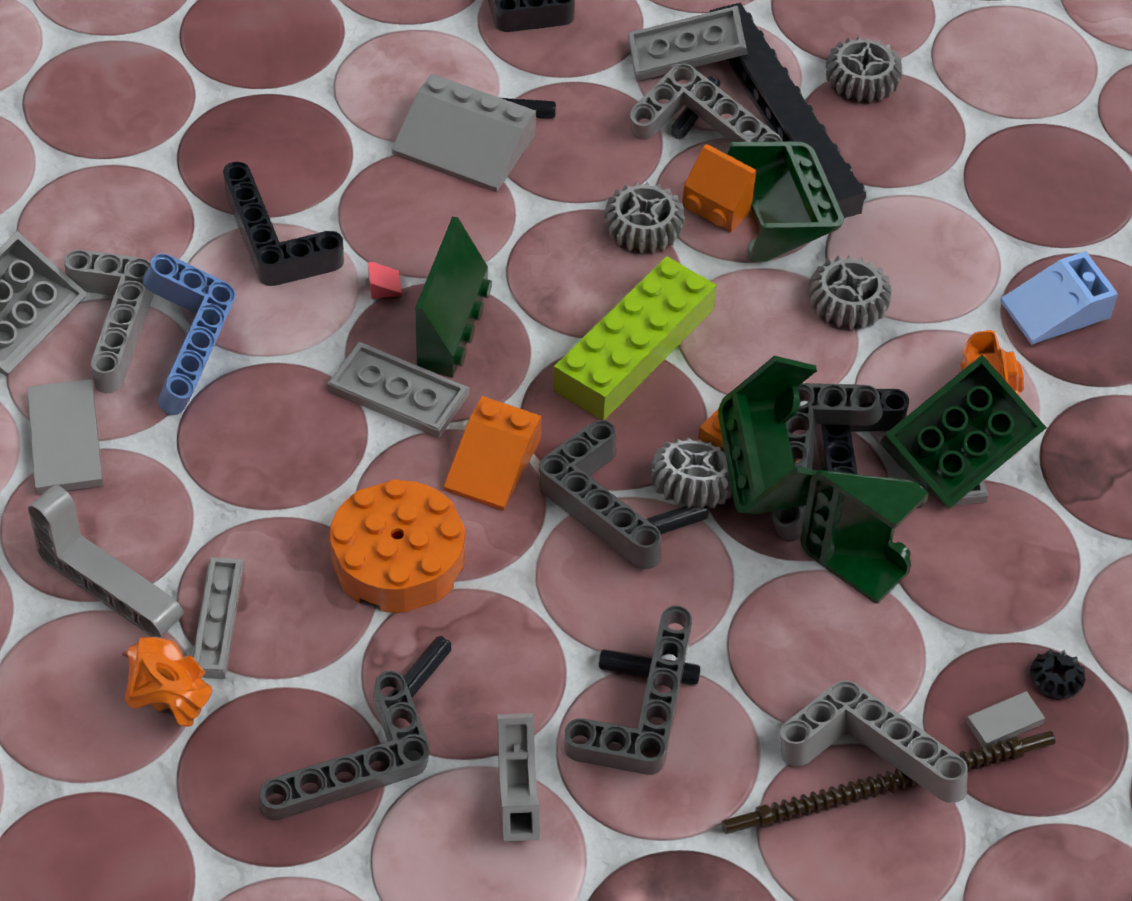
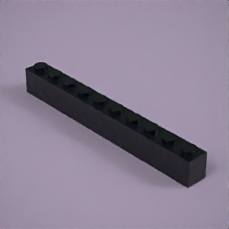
M741 2L710 10V12L738 6L748 54L726 59L769 128L777 133L783 142H803L815 150L844 218L861 214L864 200L866 199L864 185L858 182L853 174L852 167L840 155L837 144L831 141L825 126L817 120L812 106L806 103L800 88L795 86L791 80L787 68L781 65L775 50L771 49L766 42L764 33L758 30L754 24L751 13L745 10Z

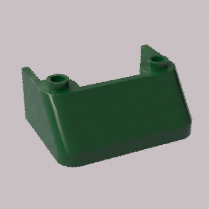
M773 356L722 399L718 409V418L734 503L740 513L756 515L806 506L811 478L817 470L795 467L786 422L795 415L800 407L797 387L817 372L816 365Z

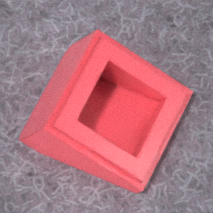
M368 262L371 299L402 296L399 270Z

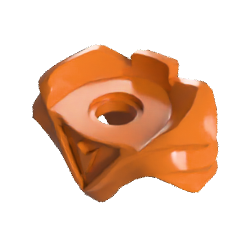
M994 331L974 332L963 348V360L960 362L961 371L983 355L1019 395V392L1024 390V375L1022 365L1019 364V361H1016L1015 353L1013 351L1005 352L1000 348Z
M140 637L137 644L131 645L127 651L122 653L123 656L129 658V675L125 701L131 708H141L152 704L157 711L170 708L180 726H192L194 719L199 716L202 707L205 706L212 694L211 685L201 679L205 671L192 656H186L184 659L174 641L158 637Z

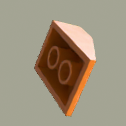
M482 396L468 421L443 486L444 491L504 511L541 441L542 416Z

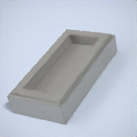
M1026 691L969 715L966 724L981 746L987 749L989 743L996 745L998 741L1004 742L1008 738L1043 725L1045 717Z

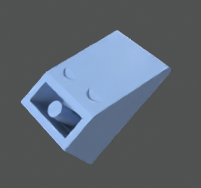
M1085 251L1055 262L1001 297L1000 302L1032 345L1110 319L1118 293Z

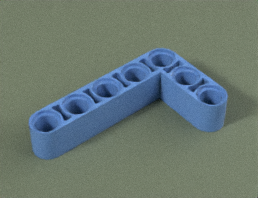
M161 253L151 259L143 276L144 286L150 292L196 313L158 396L160 408L164 412L174 415L183 412L194 393L235 300L236 293L234 288L227 282L173 256Z

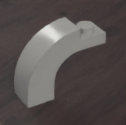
M533 713L497 714L498 774L503 841L540 840Z

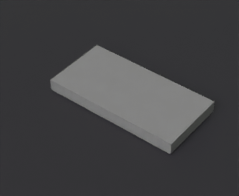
M738 6L628 33L636 81L665 75L675 65L681 63L697 67L748 54Z
M362 342L357 343L327 384L328 391L437 438H440L470 395V387Z
M92 379L27 387L36 494H43L54 484L61 486L66 491L103 486Z

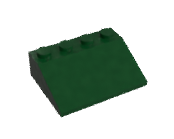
M452 216L415 307L417 366L448 377H454L457 366H463L466 356L465 345L473 340L475 325L473 324L475 320L479 321L481 319L484 307L483 298H489L492 288V280H488V266L458 217Z
M981 355L889 430L879 443L905 472L949 510L1047 427L989 361Z

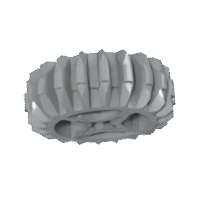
M858 36L854 41L847 38L845 43L838 42L837 46L831 49L825 66L826 80L829 81L831 89L837 90V95L845 94L847 100L855 98L858 103L861 100H867L871 103L873 99L881 102L883 97H890L891 93L896 91L903 73L902 59L898 57L896 50H891L890 44L882 45L881 39L875 42L871 41L870 37L867 40H862Z
M635 181L633 187L624 184L622 191L615 190L613 196L608 198L606 209H604V226L606 231L609 232L610 239L617 240L618 247L627 245L629 251L636 248L639 249L640 253L648 249L654 253L656 248L665 251L667 244L674 245L676 238H680L685 223L683 203L679 202L678 195H672L670 188L662 190L660 184H657L655 187L650 186L648 181L645 185H639Z
M849 255L847 259L843 260L837 256L834 262L826 259L825 264L818 266L810 279L808 295L811 300V308L816 310L817 317H825L827 324L836 322L838 328L841 325H848L850 330H852L854 325H858L861 329H864L867 323L874 326L877 319H882L890 306L892 285L889 284V276L883 275L882 268H874L873 261L869 263L863 262L862 257L859 260H853Z
M687 437L685 441L674 439L673 443L665 442L663 447L657 448L654 459L651 461V484L656 487V493L664 494L665 500L673 499L676 505L682 503L687 505L688 508L698 506L700 509H703L705 505L715 508L717 503L725 504L726 499L732 498L733 493L726 456L721 446L715 447L712 441L705 443L701 439L692 441Z

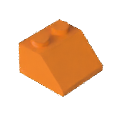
M705 144L684 184L683 207L711 221L716 226L732 232L751 212L756 170Z

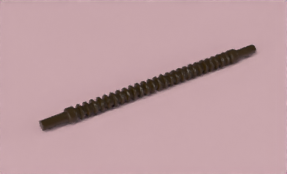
M1052 731L1022 739L1014 736L1006 739L1005 743L998 741L996 746L989 743L987 749L984 746H979L978 751L971 748L969 754L961 751L959 756L966 762L969 772L971 767L978 770L981 764L984 767H988L990 762L996 765L999 759L1006 762L1008 757L1012 760L1021 758L1025 752L1054 745L1056 740ZM896 769L894 774L887 771L884 777L878 773L876 779L868 776L866 782L858 779L857 784L850 781L847 787L840 784L838 789L831 786L828 792L821 789L818 795L813 791L809 797L802 794L800 800L792 797L790 802L783 799L781 805L773 802L771 807L767 804L757 806L754 812L722 820V828L725 834L758 825L761 828L772 826L774 821L778 824L782 823L783 818L790 821L792 816L799 819L802 813L809 816L812 810L815 813H819L821 808L828 811L830 805L838 808L841 802L845 806L849 804V800L857 803L859 797L867 800L868 795L875 798L878 792L885 795L887 790L894 793L897 787L904 790L906 784L912 788L915 786V781L899 769Z

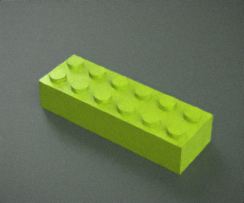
M666 256L554 366L553 391L600 420H605L714 310L717 285Z

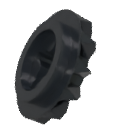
M1051 648L1045 654L1038 653L1030 668V677L1034 686L1040 692L1052 698L1066 699L1075 696L1082 690L1086 680L1085 667L1078 663L1077 656L1070 657L1066 655L1065 649L1060 653L1053 652ZM1054 665L1058 667L1059 671H1066L1063 681L1057 673H1052Z

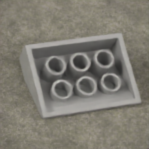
M431 73L414 99L392 147V154L497 192L535 137L536 111Z
M18 231L0 247V373L6 376L88 294Z

